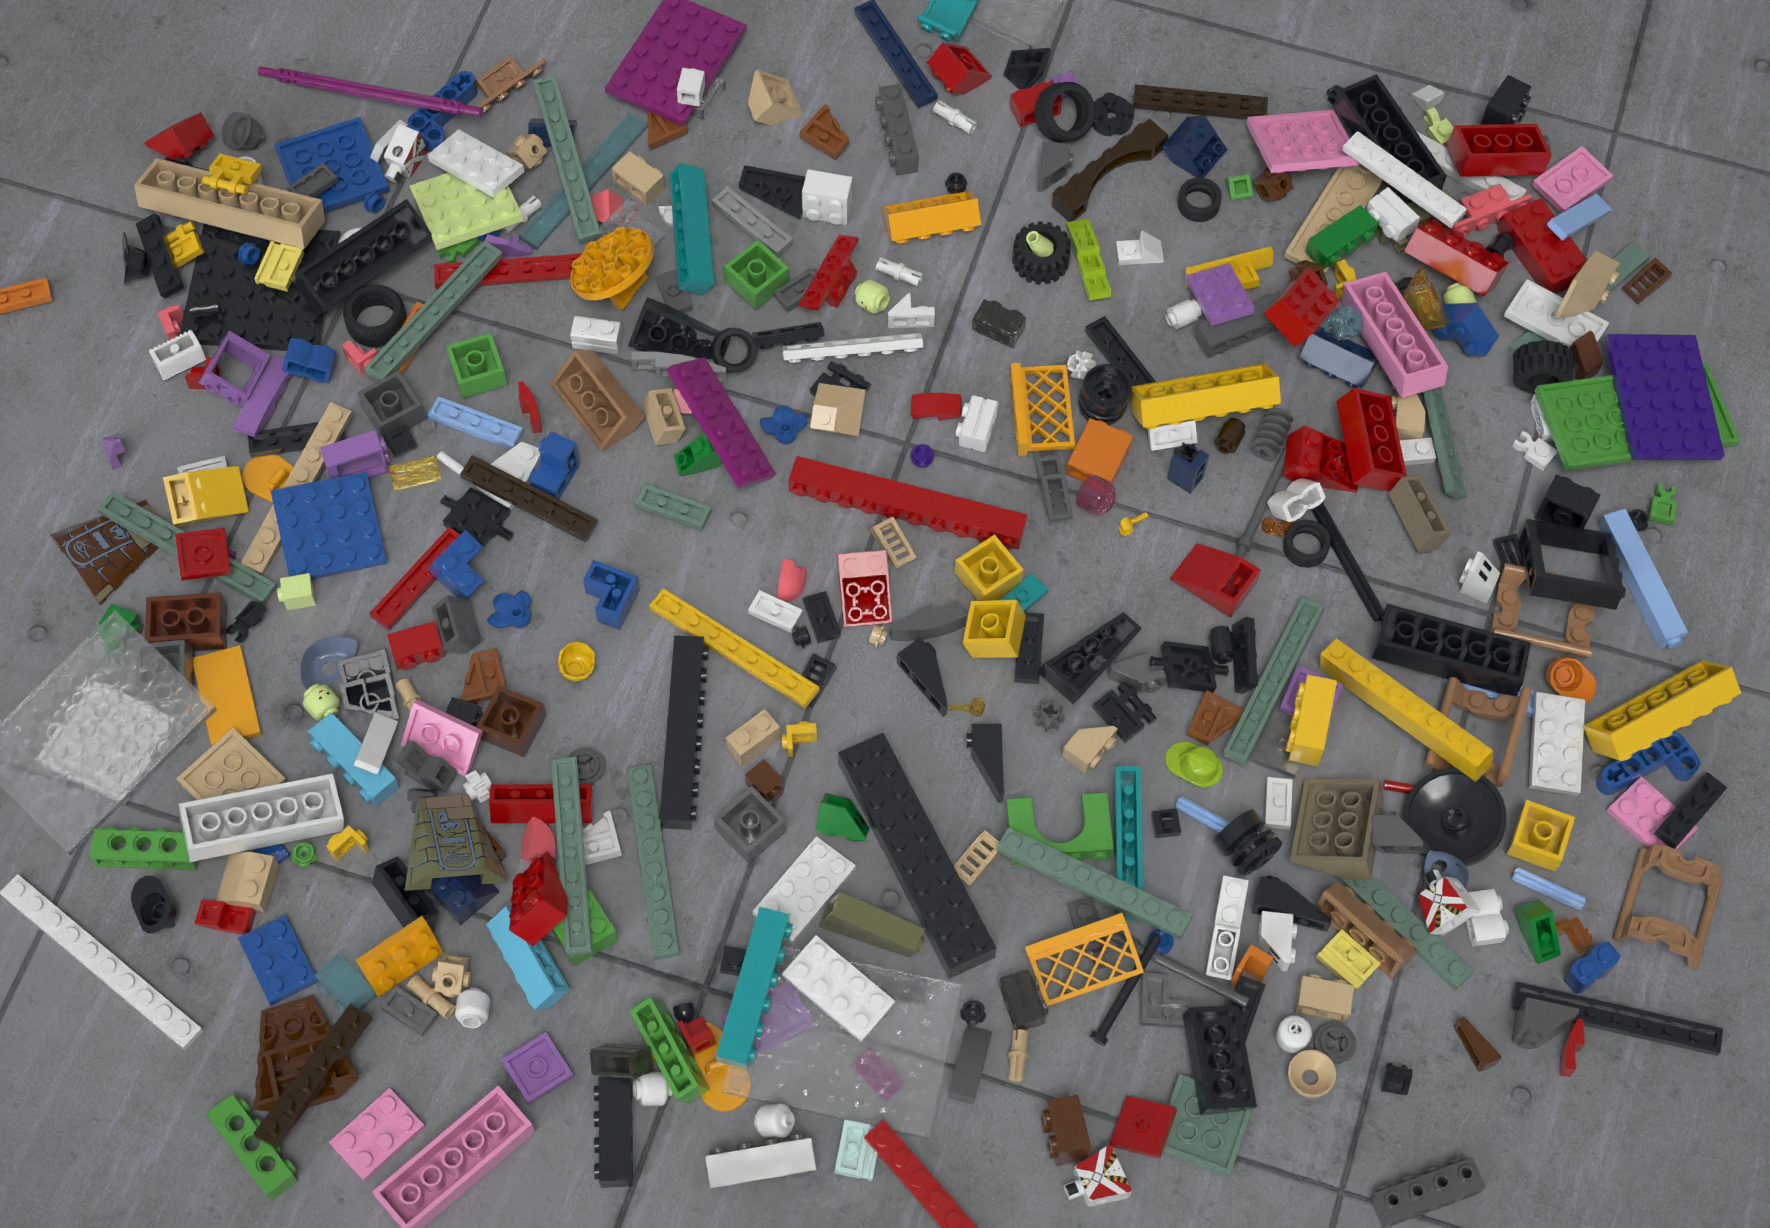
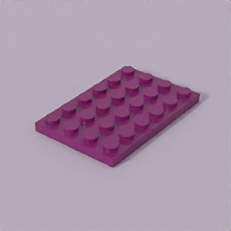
M663 0L605 86V93L685 126L697 106L678 103L677 87L682 68H694L705 71L703 98L746 32V24L689 0Z

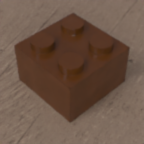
M498 685L476 726L483 730L481 740L525 757L546 717L544 704Z
M1073 1095L1047 1101L1045 1110L1042 1111L1043 1117L1040 1120L1043 1133H1048L1049 1143H1047L1049 1158L1055 1160L1056 1166L1087 1159L1091 1143L1079 1096Z

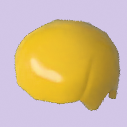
M576 641L568 643L561 649L558 657L559 673L566 680L573 682L583 681L593 673L595 653L587 644Z

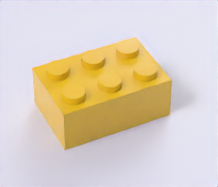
M1307 674L1305 683L1300 682L1294 704L1295 710L1290 724L1291 731L1285 750L1290 752L1288 761L1318 767L1325 748L1337 685L1336 680Z

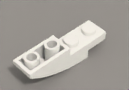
M1223 875L1205 976L1232 980L1249 880Z

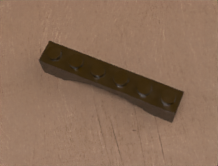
M1150 118L1143 124H1138L1132 133L1128 136H1123L1114 147L1106 149L1100 158L1096 161H1091L1082 172L1074 174L1063 187L1059 186L1056 188L1052 195V207L1068 222L1076 220L1087 211L1088 200L1093 189L1106 174L1127 163L1152 160L1164 150L1162 146L1168 140L1169 135Z

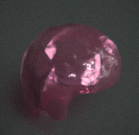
M1090 476L1081 485L1076 496V503L1087 513L1100 516L1107 513L1113 507L1116 500V490L1114 485L1107 479Z

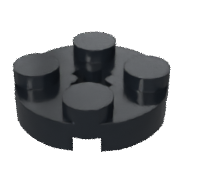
M1108 92L1103 97L1094 101L1096 113L1092 128L1096 132L1104 136L1119 133L1120 136L1130 130L1134 120V106L1126 99ZM1108 113L1116 114V118H1108Z

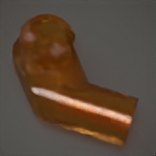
M1267 517L1262 521V530L1268 535L1281 537L1287 533L1289 527L1297 522V520L1292 522L1284 520L1281 523H1277L1271 517Z

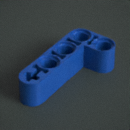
M462 71L433 96L461 101L467 105L478 93L475 76L469 71ZM418 108L408 118L409 128L420 133L428 152H431L446 140L442 127L456 114Z
M1673 731L1669 737L1660 738L1653 742L1651 747L1633 753L1631 758L1624 761L1617 760L1605 767L1596 781V787L1602 794L1612 795L1633 784L1641 776L1645 777L1663 766H1666L1677 780L1688 781L1699 769L1700 759L1686 739L1680 733ZM1666 743L1673 745L1675 749L1669 748ZM1646 755L1653 756L1655 761L1650 760ZM1681 763L1688 765L1690 769L1684 768ZM1626 766L1632 767L1635 772L1629 771Z

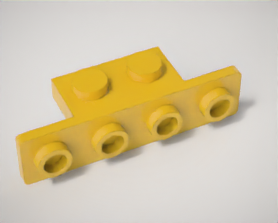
M1270 246L1187 267L1185 269V284L1189 288L1186 282V275L1230 263L1245 290L1260 286V278L1256 270L1273 266L1274 250Z

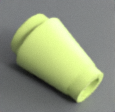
M1036 231L1028 233L1026 241L1034 255L1047 257L1053 254V243Z

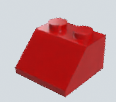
M942 42L927 61V64L932 68L931 72L933 75L941 79L945 83L944 87L952 94H966L992 78V75L965 46Z
M199 112L168 127L144 143L147 147L172 160L179 156L185 159L195 153L193 151L194 148L198 151L209 145L207 140L215 135L202 113Z

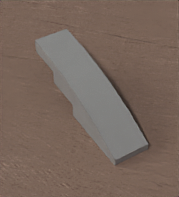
M631 351L633 372L656 371L657 379L671 378L667 372L671 365L698 359L680 354ZM708 362L720 383L727 384L726 367Z

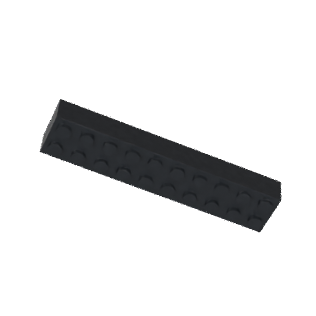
M884 733L838 752V765L922 928H924V932L948 978H953L994 959L996 946Z

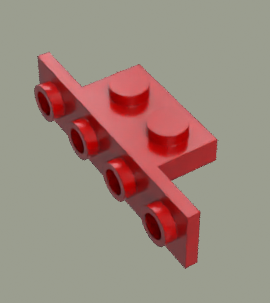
M840 234L837 236L798 304L800 308L819 311L825 299L829 306H839L857 274V270L849 257L859 241L858 237Z

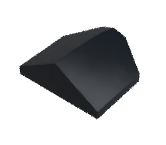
M1038 48L1011 51L1003 75L1018 89L1024 90L1032 87L1044 74L1051 49Z

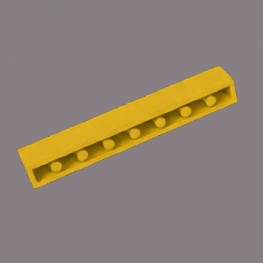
M1337 638L1320 654V670L1337 682L1344 684L1343 686L1475 782L1492 766L1493 750Z

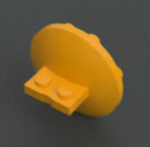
M622 226L597 241L589 242L581 256L572 263L573 269L570 275L572 289L582 299L593 301L609 298L616 309L624 310L635 292L640 289L648 278L645 271L654 255L652 239L641 229L625 228Z

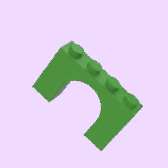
M1107 793L1082 794L1080 806L1083 830L1078 837L1066 843L1049 841L1038 832L1034 822L1032 797L1007 799V828L1010 827L1081 862L1091 859L1095 862H1103L1108 860V858H1112L1114 846ZM1011 859V865L1017 864L1019 867H1027Z

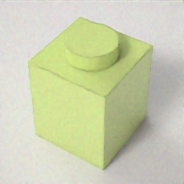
M309 573L280 578L281 587L277 588L279 602H284L287 610L316 606L314 584Z

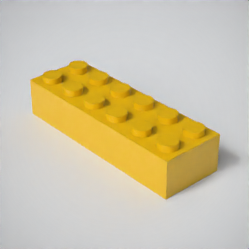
M1266 363L1132 386L1130 396L1132 414L1142 427L1147 429H1155L1159 425L1167 423L1178 425L1182 421L1190 419L1200 421L1212 415L1223 417L1228 415L1229 412L1235 411L1246 413L1251 411L1252 408L1258 407L1269 409L1274 407L1275 404H1281L1279 376Z
M1701 660L1585 724L1583 727L1592 752L1618 761H1624L1631 758L1633 753L1651 747L1652 743L1656 740L1669 737L1674 730L1692 724L1693 720L1699 716L1710 714L1717 706L1730 703L1735 696L1741 694L1731 666Z

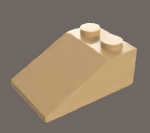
M1595 250L1573 279L1555 317L1563 318L1594 310L1600 302L1604 304L1610 294L1607 288L1610 284L1613 286L1620 273L1617 272L1620 263Z

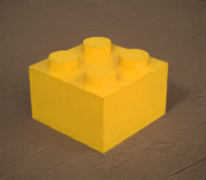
M995 535L956 559L955 574L977 601L997 600L1023 581L1024 569Z
M971 601L963 638V645L971 658L1018 657L1026 617L1018 601Z
M1526 800L1519 812L1506 855L1555 872L1562 862L1575 817Z

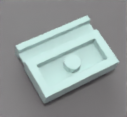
M844 1119L834 1169L835 1174L872 1181L877 1154L863 1138L875 1128L874 1126Z

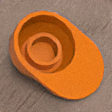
M1561 656L1554 659L1548 665L1546 681L1560 696L1584 699L1585 704L1593 698L1596 692V681L1582 663L1572 657Z

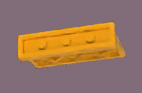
M1011 363L1010 383L1018 456H1027L1028 451L1075 449L1067 366L1021 367L1020 363ZM1052 373H1062V379L1057 384L1048 378ZM1035 374L1040 379L1033 385L1026 380L1025 375ZM1043 382L1052 387L1047 394L1038 389ZM1056 391L1064 396V399L1059 404L1050 398ZM1033 392L1042 398L1036 405L1028 400V396ZM1045 402L1055 407L1049 414L1040 409ZM1058 411L1067 417L1062 424L1052 418ZM1035 412L1044 418L1038 425L1030 420V417ZM1047 422H1050L1057 428L1051 435L1042 429ZM1062 431L1069 436V442H1059L1054 437ZM1038 432L1046 440L1043 443H1032V437Z
M1123 913L1025 947L1046 1007L1144 973ZM1124 930L1127 941L1123 950L1109 944L1114 933ZM1108 936L1106 942L1100 940V938ZM1094 940L1104 944L1098 959L1085 953L1089 942ZM1084 944L1082 950L1075 948ZM1128 945L1132 955L1126 952ZM1107 947L1121 952L1115 967L1101 960ZM1073 949L1080 953L1074 967L1060 961L1066 950ZM1060 953L1057 959L1051 957L1054 954ZM1124 954L1134 959L1137 967L1136 970L1126 973L1118 969ZM1083 955L1097 961L1090 975L1077 969ZM1047 957L1055 961L1050 975L1040 972L1037 960ZM1099 963L1113 969L1108 980L1101 981L1093 977ZM1058 964L1072 969L1066 984L1053 978ZM1075 971L1088 977L1085 987L1079 990L1069 986ZM1116 971L1122 973V975L1114 977ZM1042 976L1048 978L1045 985ZM1051 980L1064 986L1060 996L1049 999L1046 990ZM1091 980L1098 982L1096 984L1089 986ZM1067 988L1073 990V992L1065 994Z

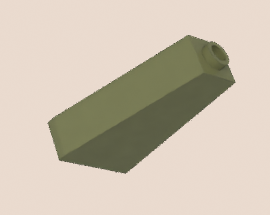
M839 892L827 903L818 926L822 929L906 957H910L916 951L919 952L924 943V938L922 937L924 928L842 892Z

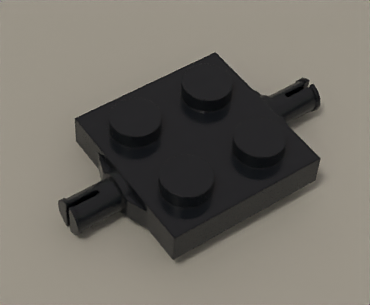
M472 487L458 501L453 500L447 495H444L440 501V504L451 509L450 513L443 520V526L446 528L451 527L460 535L466 530L483 548L496 535L501 536L507 541H510L514 535V532L503 527L505 520L511 514L510 508Z
M1164 641L1161 645L1163 658L1151 656L1149 659L1150 667L1164 669L1168 687L1202 692L1208 690L1213 693L1217 688L1215 675L1227 676L1229 673L1228 666L1216 665L1210 656L1209 647Z

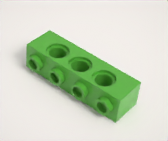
M110 826L103 827V829H94L89 858L96 867L197 871L198 861H189L183 830L169 832L166 829L157 828L154 831H144L135 827L128 830H118ZM126 843L122 849L116 850L119 844ZM151 844L148 850L141 851L144 845ZM177 845L173 851L166 852L169 846Z
M649 997L630 1010L676 1100L689 1104L709 1091L708 1084L664 1002Z
M231 1094L207 1112L206 1115L272 1202L298 1182L293 1175L297 1170L288 1158L282 1161L278 1153L282 1151L280 1147L276 1150L253 1135L261 1122L258 1118L252 1121L248 1115L252 1110L243 1098L237 1101L234 1095ZM245 1121L244 1127L241 1130H233L235 1123ZM260 1141V1145L256 1150L248 1151V1147L252 1142ZM275 1161V1166L272 1170L263 1171V1167L267 1162Z

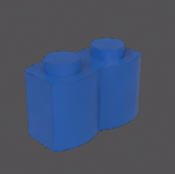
M291 338L282 370L291 375L305 376L316 382L328 383L336 351L326 345H313L304 339Z
M1609 941L1602 942L1588 956L1577 960L1565 975L1563 981L1575 994H1581L1587 991L1597 979L1605 977L1619 961L1621 955Z

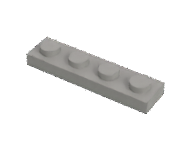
M728 186L712 199V206L754 240H759L777 257L793 244V239Z

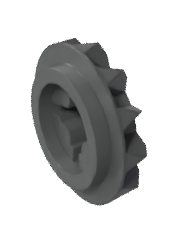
M579 748L568 756L577 757L579 764L586 765L590 763L589 768L592 772L585 770L580 773L581 768L578 764L579 784L593 785L598 779L601 780V776L605 771V763L598 751L591 748Z
M1335 1022L1327 1023L1317 1031L1314 1047L1317 1051L1327 1055L1333 1063L1340 1064L1348 1061L1353 1056L1356 1050V1038L1347 1026ZM1329 1038H1332L1334 1041L1343 1038L1339 1044V1050L1336 1047L1328 1050L1331 1043Z

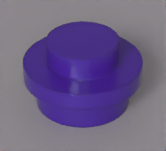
M919 444L912 449L910 458L914 465L927 467L934 460V452L928 445Z

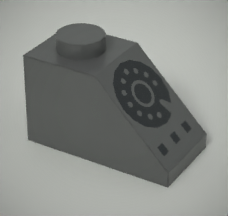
M1043 141L1038 182L1039 192H1043L1067 175V167H1072L1073 153H1069L1070 144Z

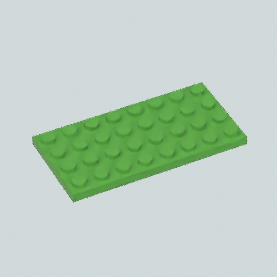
M1702 362L1723 448L1737 446L1740 439L1707 362ZM1613 375L1538 385L1534 390L1566 471L1638 461L1631 460Z

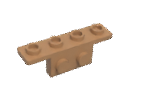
M510 55L475 80L476 85L486 96V99L475 107L483 108L484 114L492 108V102L495 100L501 102L510 95L508 91L513 87L517 90L527 83L525 80L527 77L532 75L534 78L544 70L542 67L546 60L544 58L523 72Z

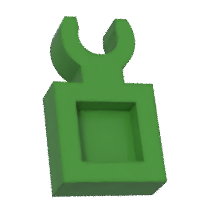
M475 237L442 248L438 252L439 259L442 260L445 256H450L447 259V263H455L458 255L465 258L480 244L479 239Z
M1659 483L1656 489L1657 496H1653L1651 500L1649 521L1673 525L1677 508V501L1672 500L1676 492L1675 485H1672L1670 492H1665L1663 490V483Z

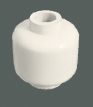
M473 987L462 991L457 996L455 1017L464 1027L477 1028L488 1020L490 998L485 992Z
M1300 1016L1284 1018L1276 1032V1041L1279 1047L1289 1053L1303 1051L1308 1046L1312 1036L1311 1026L1308 1021Z
M661 1071L642 1072L633 1081V1098L635 1101L638 1100L639 1104L643 1107L662 1106L666 1104L668 1096H672L673 1092Z
M782 1103L761 1106L754 1118L756 1130L766 1139L785 1138L790 1134L795 1123L791 1109Z

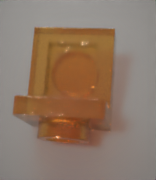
M1578 917L1571 920L1564 918L1556 922L1558 937L1566 934L1578 956L1586 953L1593 945L1590 931L1583 927Z

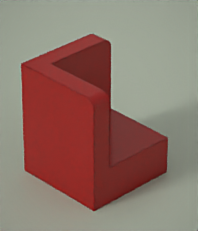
M206 357L205 367H192L191 373L185 374V380L189 389H206L199 381L212 357ZM217 363L212 373L220 376V367Z
M702 1017L684 1025L682 1020L677 1022L679 1030L693 1056L716 1045L714 1035Z

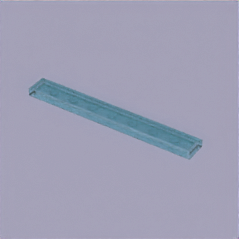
M629 112L581 165L589 192L648 128L646 122ZM563 186L518 234L519 240L530 245L535 250L541 247L571 213Z

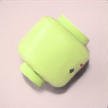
M869 279L860 283L855 290L857 305L870 313L875 314L883 311L889 304L890 296L888 289L874 280Z
M1461 283L1450 285L1443 295L1445 304L1477 303L1473 290Z
M315 684L304 693L303 706L315 720L321 721L330 712L334 716L339 713L337 709L340 705V698L328 685Z

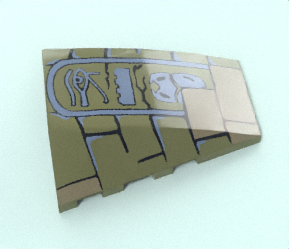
M469 795L418 798L404 891L430 889L432 878L480 874L482 884L508 882Z

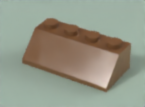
M575 350L550 383L600 450H606L631 435L645 418L594 350Z
M1338 882L1322 893L1317 908L1332 919L1330 925L1338 932L1341 929L1344 930L1381 963L1379 969L1391 980L1413 959L1417 952L1413 944L1408 939L1401 938L1386 920L1382 921L1375 915L1370 905L1358 900L1355 897V893L1348 886H1343Z

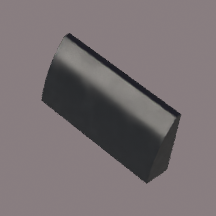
M1190 1007L1183 1014L1200 1115L1224 1114L1256 1108L1257 1103L1239 1007Z

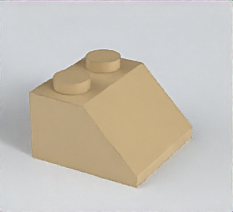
M254 852L229 854L216 901H224L230 906L250 907L256 912L266 913L280 865L274 856Z

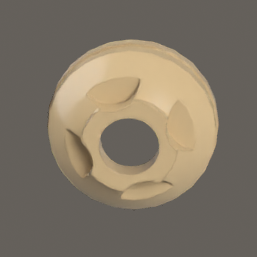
M1305 1050L1294 1056L1289 1064V1083L1301 1096L1319 1098L1328 1093L1334 1086L1336 1069L1332 1060L1324 1053L1317 1050ZM1311 1071L1315 1073L1317 1082L1314 1085L1306 1084L1302 1079L1304 1072Z

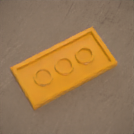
M241 646L194 657L193 667L211 746L232 728L245 740L262 735Z

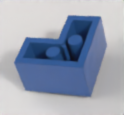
M1478 303L1442 304L1429 322L1430 327L1439 340H1458L1463 351L1468 356H1486L1499 337Z
M550 431L547 438H543L539 444L538 451L540 452L541 463L537 469L534 468L532 470L529 481L532 486L560 499L578 470L580 462L576 442Z
M465 530L432 562L427 570L454 596L468 599L484 581L468 565L483 546Z
M593 560L583 579L585 592L600 598L595 608L597 621L620 630L640 590L638 576Z

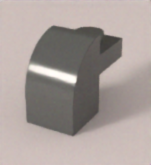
M411 740L406 742L395 760L406 770L404 774L409 778L437 791L445 792L457 773V770L444 758L429 755L415 741Z

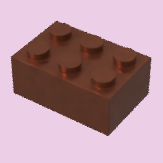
M221 592L146 597L145 643L185 640L193 648V651L226 649L227 605Z

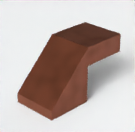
M1590 330L1575 340L1570 347L1573 351V360L1580 367L1574 378L1575 380L1594 377L1598 374L1603 364L1595 335Z

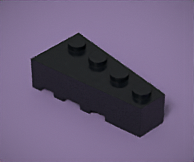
M1123 612L1093 633L1082 638L1076 644L1062 651L1059 655L1045 662L1037 672L1074 704L1142 628Z

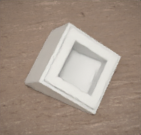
M1428 85L1411 94V97L1423 111H1426L1442 102L1444 92Z

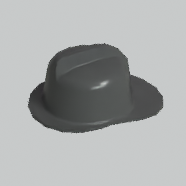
M233 112L224 122L222 140L228 147L252 149L257 145L259 139H265L261 134L260 123L251 118L249 114Z

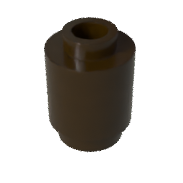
M1229 418L1228 421L1224 422L1215 439V444L1220 452L1229 454L1235 453L1246 433V426L1241 420Z

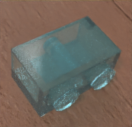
M338 954L314 975L319 983L316 986L325 997L331 995L336 1000L333 1004L342 1014L349 1004L363 1010L377 997L374 989Z

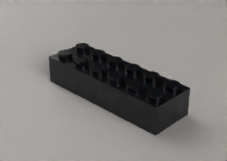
M1377 74L1338 90L1334 107L1353 135L1357 131L1442 191L1447 175ZM1386 182L1388 187L1405 204L1413 202L1407 196H1405L1400 191H1398Z
M405 199L298 270L291 277V280L315 313L320 316L351 295L355 290L363 287L427 244L432 239V233L410 202Z
M1386 604L1380 621L1372 659L1445 679L1454 677L1463 684L1504 695L1517 696L1524 682L1531 642Z

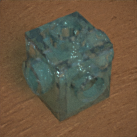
M1343 305L1340 308H1335L1327 317L1324 331L1333 334L1334 338L1346 341L1347 338H1354L1361 331L1363 315L1356 313V309L1351 306Z

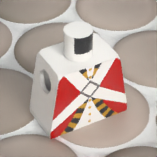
M401 124L398 125L384 154V159L389 166L384 176L389 181L396 183L400 175L407 178L412 177L427 155L428 149L418 131Z
M1433 870L1425 875L1429 887L1421 892L1418 898L1429 933L1444 936L1481 911L1458 879L1451 877L1442 878L1438 870Z
M1111 1144L1077 1164L1073 1170L1076 1180L1063 1185L1069 1200L1083 1195L1087 1206L1127 1199L1132 1192Z

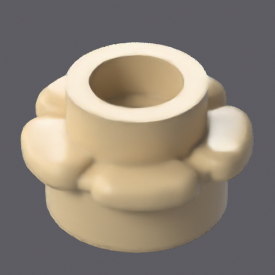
M875 624L868 643L875 645V648L878 644L883 645L888 631L884 630V625L881 627Z

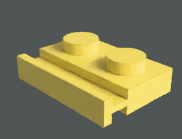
M271 241L254 278L256 284L263 283L268 287L288 291L292 282L291 277L296 273L304 256L303 249L282 243L279 245Z
M1342 929L1316 956L1337 977L1348 982L1349 985H1354V992L1381 965L1377 959Z

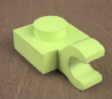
M1432 107L1425 111L1427 115L1423 117L1424 122L1429 126L1426 133L1432 140L1446 146L1454 127L1447 118L1441 121L1437 110Z

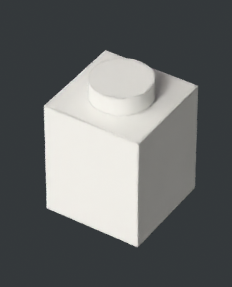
M682 68L677 87L678 103L700 106L705 88V71L694 68Z

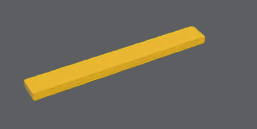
M665 588L650 603L649 609L690 636L704 637L706 646H709V648L804 709L820 691L819 686Z

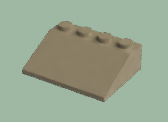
M1305 779L1290 857L1291 862L1344 879L1371 880L1376 848L1372 846L1373 815H1380L1384 804L1380 780Z

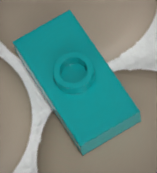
M1031 573L1001 600H1017L1023 611L1026 612L1043 598L1049 589Z

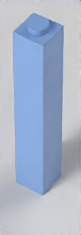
M1626 509L1603 515L1598 528L1601 532L1612 534L1613 543L1616 544V557L1619 558V570L1622 572L1623 578L1659 649L1666 647L1672 649L1680 646L1688 631Z

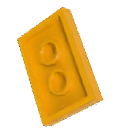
M421 916L355 961L375 994L380 997L395 985L444 954L427 922Z

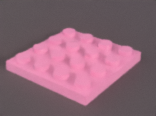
M1334 110L1247 117L1246 125L1271 173L1327 169L1331 167L1346 168L1359 165L1358 161L1342 151L1343 145L1349 140V137Z

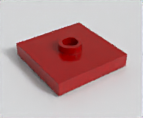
M225 528L175 534L181 581L231 574Z
M1126 1096L1109 1144L1113 1148L1160 1159L1177 1109L1173 1106Z

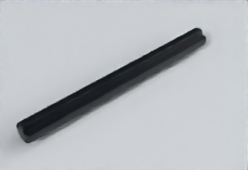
M1322 502L1317 507L1311 509L1318 523L1328 530L1331 538L1330 544L1373 621L1378 622L1382 618L1384 609Z

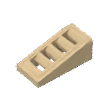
M894 517L873 526L870 530L881 549L886 550L887 558L895 569L917 558ZM890 529L891 533L885 536L882 534V532ZM895 536L897 540L888 544L887 540ZM899 544L902 546V548L894 552L891 549ZM903 552L907 553V556L897 560V555Z
M985 830L954 865L960 880L968 887L1000 855L996 849L999 841ZM983 844L988 846L992 851H989L985 846H983ZM978 850L986 857V859H982L975 852ZM971 858L980 866L977 868L968 860ZM963 865L973 872L971 876L961 869Z

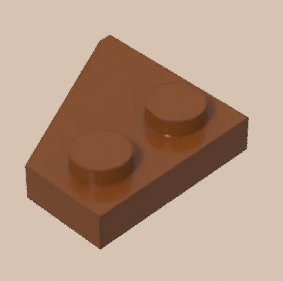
M826 104L821 107L800 131L801 139L834 159H837L849 145V138L840 129V124L836 118H833Z
M647 111L648 148L650 150L688 133L686 124L682 126Z
M497 648L472 654L469 664L470 669L466 674L465 686L460 699L471 703L491 700L498 685L506 688Z
M1206 690L1186 735L1208 746L1235 726L1245 709Z

